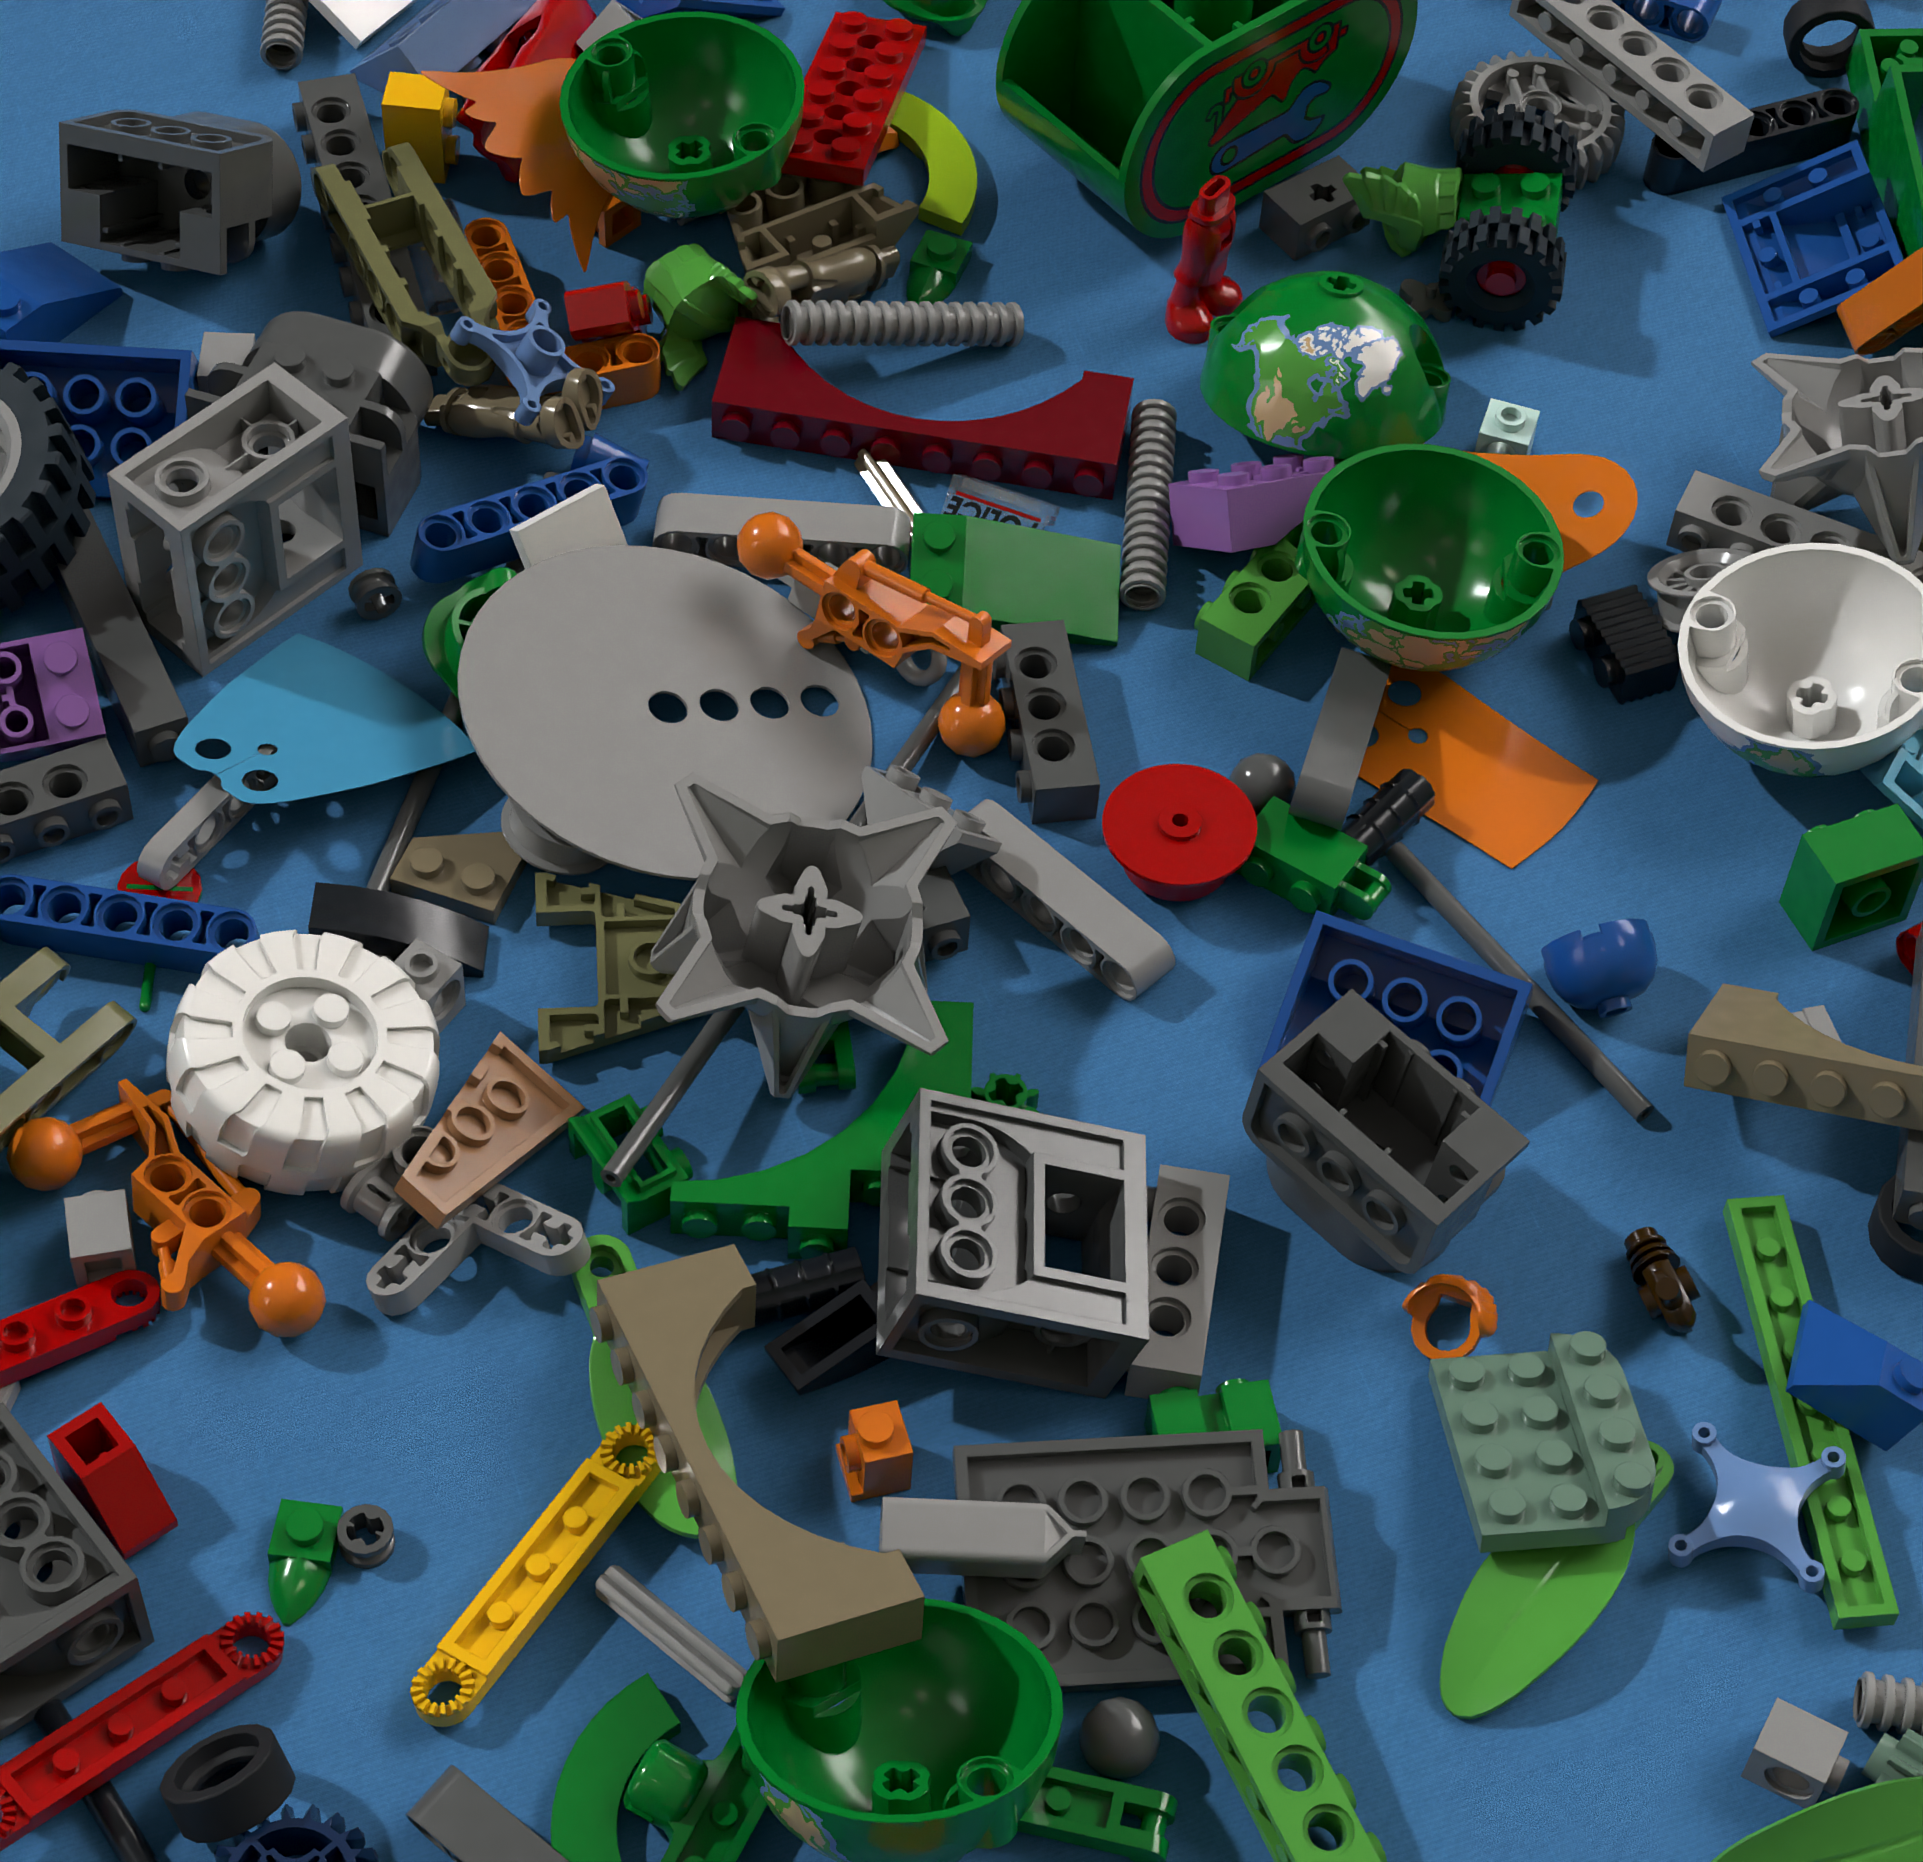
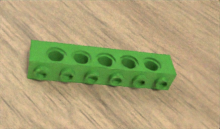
M1334 459V465L1346 459ZM1303 521L1277 544L1255 548L1249 563L1242 571L1236 569L1230 574L1224 584L1221 595L1214 603L1207 601L1202 606L1194 622V629L1198 630L1196 654L1249 682L1317 601L1308 580L1298 573L1294 564L1303 529Z
M1207 1529L1140 1558L1130 1580L1273 1861L1387 1862L1386 1854L1380 1841L1374 1833L1370 1831L1365 1832L1354 1811L1357 1803L1350 1783L1343 1774L1334 1773L1324 1753L1326 1741L1319 1724L1311 1715L1305 1716L1294 1696L1296 1684L1290 1668L1282 1658L1275 1659L1264 1638L1267 1633L1266 1626L1259 1609L1253 1602H1245L1235 1583L1237 1571L1227 1549L1222 1545L1217 1547ZM1201 1598L1209 1601L1215 1607L1218 1616L1213 1618L1199 1616L1192 1610L1189 1600ZM1224 1654L1236 1656L1244 1663L1247 1673L1234 1675L1227 1672L1220 1665L1218 1656ZM1260 1711L1267 1714L1274 1721L1276 1731L1264 1733L1257 1730L1250 1723L1248 1713ZM1292 1769L1298 1772L1305 1781L1306 1790L1293 1791L1286 1788L1278 1777V1770ZM1321 1827L1329 1831L1335 1839L1336 1849L1326 1851L1315 1846L1309 1837L1308 1828Z

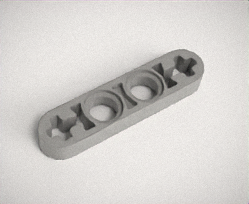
M264 744L258 747V752L263 755H272L277 752V748L270 744ZM252 771L242 778L243 785L255 791L270 790L278 782L277 777L267 771ZM214 775L145 845L137 863L138 876L163 890L173 888L255 804L242 802L223 790L221 787L222 781Z

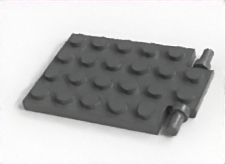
M1262 1429L953 1446L952 1451L956 1500L1048 1504L1073 1530L1087 1531L1081 1555H1067L1041 1579L962 1576L964 1606L975 1608L999 1618L1023 1633L1042 1651L1054 1669L1062 1693L1182 1686L1184 1684L1130 1579L1140 1558L1208 1529L1216 1546H1224L1231 1555L1237 1571L1235 1583L1245 1602L1251 1601L1259 1609L1266 1626L1267 1633L1264 1638L1275 1659L1282 1658L1289 1667L1283 1617H1293L1294 1634L1297 1637H1301L1306 1678H1326L1331 1676L1326 1636L1332 1632L1330 1615L1342 1613L1328 1488L1325 1486H1315L1314 1472L1307 1470L1303 1431L1297 1429L1285 1430L1278 1434L1282 1473L1277 1475V1489H1269ZM1201 1598L1189 1600L1192 1610L1199 1616L1204 1618L1218 1616L1215 1607L1209 1601ZM1229 1654L1218 1656L1220 1665L1227 1672L1234 1675L1247 1673L1244 1663L1236 1656Z

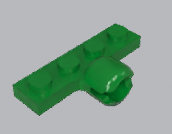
M737 1725L721 1754L714 1760H702L666 1739L655 1741L648 1748L639 1763L623 1799L625 1808L628 1811L659 1827L666 1833L669 1838V1845L661 1862H736L767 1806V1802L747 1770Z

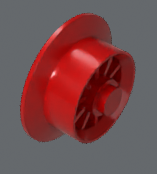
M1164 764L1134 773L1113 790L1103 810L1102 832L1110 853L1123 866L1131 882L1140 890L1163 900L1190 901L1202 898L1215 891L1228 876L1236 872L1247 861L1256 842L1257 818L1248 797L1228 778L1199 766Z

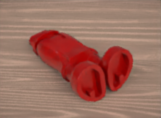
M1224 175L1212 177L1201 187L1199 197L1192 203L1187 213L1188 218L1183 229L1182 255L1179 264L1173 272L1176 282L1170 297L1167 299L1165 324L1169 334L1184 343L1199 344L1206 342L1209 337L1210 323L1213 320V316L1230 315L1241 304L1243 299L1241 288L1236 281L1229 276L1223 275L1227 267V258L1236 229V198L1230 192V179Z

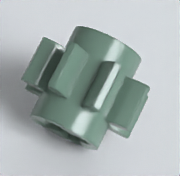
M1909 1728L1903 1734L1900 1741L1884 1733L1861 1774L1875 1782V1784L1895 1779L1923 1776V1736Z

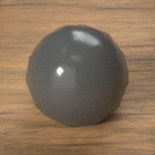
M1255 753L1241 759L1229 777V780L1236 784L1248 797L1256 817L1273 796L1291 805L1296 789L1294 772L1284 760L1272 754Z
M1116 1697L1100 1701L1087 1713L1079 1730V1743L1086 1763L1100 1776L1120 1781L1139 1776L1152 1764L1160 1747V1736L1152 1713L1139 1701Z

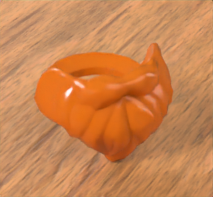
M1434 1275L1425 1283L1420 1282L1402 1303L1403 1310L1412 1316L1411 1333L1414 1344L1429 1359L1467 1357L1476 1349L1481 1338L1491 1337L1497 1329L1498 1314L1497 1305L1494 1304V1297L1487 1288L1481 1287L1475 1280H1465L1462 1275ZM1441 1298L1471 1308L1469 1335L1461 1346L1450 1351L1435 1348L1429 1341L1426 1332L1428 1320L1439 1306Z

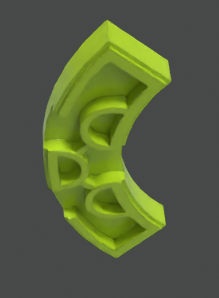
M904 92L890 127L898 132L899 141L908 147L917 158L923 160L928 172V190L919 206L918 219L962 236L973 215L977 197V168L971 148L962 133L943 113L922 99Z

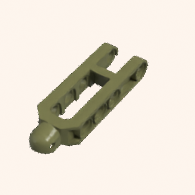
M405 142L388 147L387 150L382 151L385 174L396 197L368 205L362 203L351 181L343 179L336 164L330 163L313 168L312 180L319 205L392 337L409 347L424 364L434 367L443 366L448 376L455 383L464 386H476L488 381L496 366L493 359L481 348L471 343L465 346L458 345L451 339L450 334L448 337L446 336L438 317L425 314L424 310L418 312L409 296L407 280L405 277L399 278L391 264L390 251L422 242L463 315L473 319L480 325L499 330V323L496 320L497 291L411 144Z
M48 947L37 951L0 982V1047L28 1069L25 1074L0 1094V1153L8 1147L17 1128L30 1119L44 1116L113 1056L125 1043L137 1024V1019L115 1001H111L103 1006L61 1043L30 1020L28 1017L34 1004L48 993L58 979L64 981L71 968L66 961Z

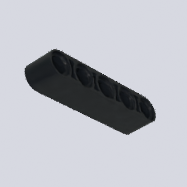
M1830 88L1751 108L1749 110L1755 115L1744 152L1705 172H1702L1656 134L1651 142L1643 182L1654 193L1666 196L1675 195L1815 158L1849 143L1859 110V101L1849 91Z

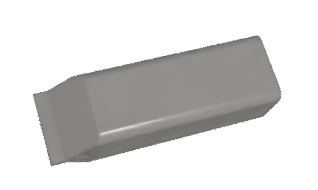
M883 1497L880 1512L879 1552L887 1553L900 1549L910 1570L914 1574L1041 1579L1067 1555H1081L1087 1531L1073 1530L1052 1507L1043 1503Z

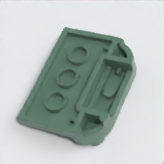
M1581 1331L1574 1335L1550 1333L1548 1351L1430 1359L1429 1382L1480 1553L1616 1542L1625 1539L1626 1528L1636 1523L1650 1510L1656 1476L1654 1457L1624 1371L1618 1360L1606 1349V1341L1602 1336L1591 1331Z

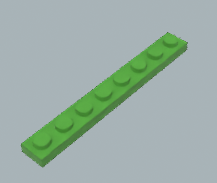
M1784 1195L1727 1199L1722 1212L1790 1468L1801 1467L1815 1462L1821 1458L1823 1450L1830 1446L1839 1447L1846 1454L1844 1474L1838 1479H1830L1817 1487L1809 1495L1801 1508L1814 1559L1820 1562L1825 1569L1822 1589L1833 1630L1894 1625L1900 1613L1849 1429L1786 1392L1802 1306L1808 1300L1813 1301Z

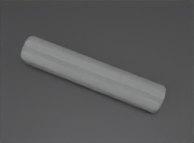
M612 1565L600 1575L595 1583V1593L598 1598L724 1702L732 1703L737 1699L743 1678L747 1673L745 1668L622 1567Z

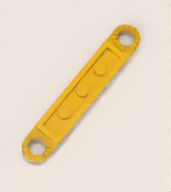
M625 1422L626 1426L621 1427L617 1425L614 1427L615 1430L613 1432L609 1431L605 1434L606 1438L602 1440L598 1449L590 1459L586 1458L438 1643L436 1646L437 1651L423 1668L421 1667L417 1670V1676H414L411 1681L410 1694L416 1712L423 1721L437 1727H448L462 1722L474 1711L658 1476L661 1469L654 1452V1437L649 1428L641 1429L638 1423L632 1425L631 1422ZM638 1445L648 1450L647 1456L643 1457V1462L637 1461L636 1466L633 1463H629V1467H627L626 1463L620 1465L618 1460L615 1461L618 1453L628 1446ZM453 1681L461 1685L460 1695L455 1696L454 1702L452 1699L449 1700L448 1705H445L444 1702H441L440 1706L436 1702L431 1704V1701L427 1698L430 1690L441 1682Z

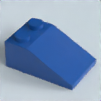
M52 242L0 252V339L58 343L123 295L122 287Z

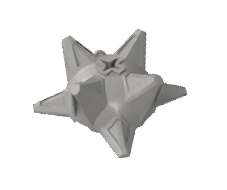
M1905 347L1894 356L1866 359L1858 354L1837 359L1765 353L1753 360L1751 365L1784 395L1782 400V427L1779 446L1759 469V474L1764 480L1773 482L1770 497L1805 510L1813 509L1841 495L1855 497L1890 559L1898 565L1914 563L1923 536V347Z
M694 772L674 784L703 857L704 864L694 886L651 950L650 964L660 973L674 974V977L655 1005L658 1012L667 1022L672 1023L742 1006L745 1007L749 1012L770 1094L774 1097L788 1099L792 1097L838 1025L854 1018L930 1056L944 1048L949 1040L927 994L928 984L923 945V901L918 889L958 823L942 806L860 827L843 819L827 821L799 817L792 812L770 815Z

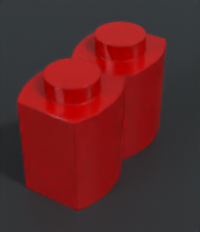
M628 281L570 290L564 293L569 330L575 341L587 343L630 333L647 334L646 325L653 324V312L648 294L641 295L637 286H630Z

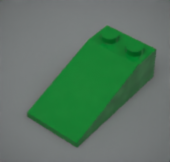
M914 513L910 560L911 580L930 588L932 593L976 614L980 611L988 612L992 618L991 627L1000 632L1001 625L1064 620L1069 644L1117 646L1121 545L967 515Z

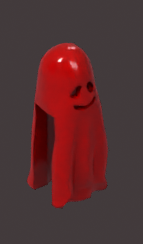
M537 0L476 72L516 68L549 59H577L583 50L576 41L597 16L587 0ZM466 98L464 106L455 117L456 120L471 130L474 135V148L482 156L497 163L506 181L514 184L519 182L522 158L502 157L485 150L487 138L493 131L496 123L477 120L466 115L465 110L476 103Z

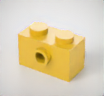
M390 71L381 103L385 150L388 147L401 143H410L433 183L445 184L450 164H458L460 154L459 135H452V128H455L457 121L455 118L458 112L457 99L450 98L448 89L436 84L424 75Z

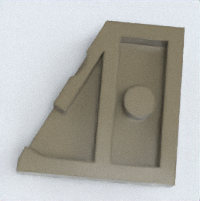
M503 832L413 837L390 877L391 892L426 901L465 916L495 924L528 862L513 851L507 843Z

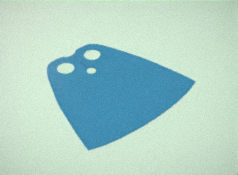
M299 633L281 643L226 685L184 728L177 738L173 749L175 756L195 770L213 773L222 781L221 787L223 790L236 799L250 804L290 802L360 788L434 767L476 752L465 733L418 694L366 662L329 644ZM217 739L228 743L231 746V752L226 757L220 759H207L199 756L195 747L201 741ZM270 744L277 748V752L272 755H263L258 752V747ZM252 771H267L277 777L278 783L273 789L255 791L245 787L242 783V778Z

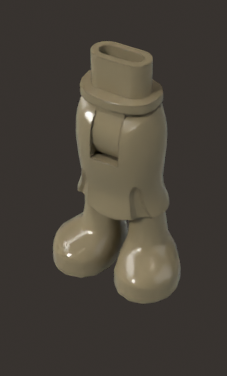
M865 245L844 249L817 260H795L790 266H765L747 272L744 276V283L746 287L754 290L758 295L757 304L752 309H748L741 303H738L739 317L779 323L782 309L788 300H796L799 304L803 300H811L814 304L819 300H826L830 305L835 300H841L845 304L847 301L860 299L867 291L878 290L885 279L892 278L895 275L900 263L899 251L895 246L879 249L876 245Z
M574 368L567 373L562 393L540 396L541 411L530 426H524L514 418V412L520 404V397L516 388L492 384L470 386L468 389L465 387H455L447 394H438L433 398L424 421L428 426H441L444 432L457 436L511 438L523 444H530L534 441L548 444L555 449H578L585 440L584 430H595L599 423L603 403V390L599 376L593 369Z

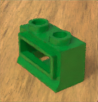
M630 1094L585 1116L568 1118L570 1153L575 1160L589 1154L592 1159V1177L597 1189L601 1194L614 1190L621 1200L622 1228L627 1235L670 1215L671 1182L689 1181L693 1178L692 1167L685 1153L679 1147L671 1150L668 1149L661 1139L663 1136V1128L661 1127L643 1153L657 1173L656 1175L642 1181L633 1168L620 1187H612L603 1181L600 1173L618 1149V1145L613 1138L625 1132L629 1133L648 1106L639 1108Z

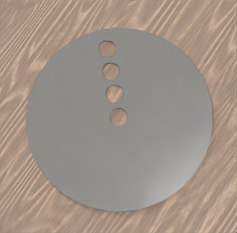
M614 545L571 551L545 559L505 582L489 597L478 611L468 629L460 653L457 682L462 719L479 759L496 784L530 818L559 839L610 864L644 874L697 881L704 860L674 787L675 783L690 773L694 772L770 815L792 812L799 817L827 821L838 819L847 821L862 795L861 775L866 765L871 766L873 744L871 721L866 701L858 681L844 656L834 644L818 643L811 649H805L798 642V632L813 622L809 616L788 602V599L745 573L698 555L672 549ZM813 687L825 689L836 698L838 710L830 716L815 715L803 706L801 693ZM758 690L775 691L786 700L789 708L788 713L776 719L764 717L752 707L751 695ZM708 692L724 693L735 701L738 707V714L731 720H715L703 712L700 707V698ZM657 694L673 695L684 703L687 709V716L684 720L677 723L663 722L650 712L648 701Z

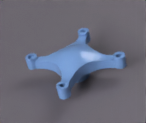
M535 299L525 314L528 325L521 329L512 331L496 330L480 325L469 317L462 316L450 332V337L455 343L462 346L471 343L481 348L504 372L519 393L520 404L514 412V418L524 426H530L541 411L540 396L562 391L567 373L574 368H581L564 353L565 343L554 330L549 328L548 316L552 308L543 299ZM599 377L603 390V406L613 394L615 386L609 379Z
M1697 1423L1692 1429V1448L1695 1452L1701 1454L1710 1465L1716 1480L1717 1494L1708 1516L1697 1529L1688 1535L1677 1534L1670 1538L1668 1542V1559L1673 1566L1683 1568L1688 1566L1693 1558L1704 1552L1722 1547H1746L1767 1553L1785 1564L1799 1580V1586L1804 1592H1819L1824 1585L1825 1569L1820 1562L1811 1560L1804 1550L1798 1531V1517L1804 1502L1817 1487L1830 1479H1838L1844 1474L1846 1465L1845 1452L1839 1447L1830 1446L1823 1450L1821 1458L1805 1466L1793 1468L1765 1466L1733 1455L1718 1441L1716 1429L1711 1423Z

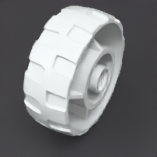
M286 930L261 934L258 940L238 948L233 944L218 953L205 964L198 983L195 986L193 984L188 985L177 1007L169 1031L166 1077L167 1082L171 1086V1107L186 1137L192 1135L206 1152L205 1158L235 1179L241 1176L264 1185V1190L302 1196L305 1191L329 1190L330 1193L343 1191L358 1171L365 1169L382 1158H391L392 1150L394 1148L396 1150L410 1137L412 1126H423L438 1086L440 1036L432 1009L426 1000L420 999L415 991V982L386 956L378 957L364 949L363 944L358 941L324 932L322 935L298 934L297 930Z

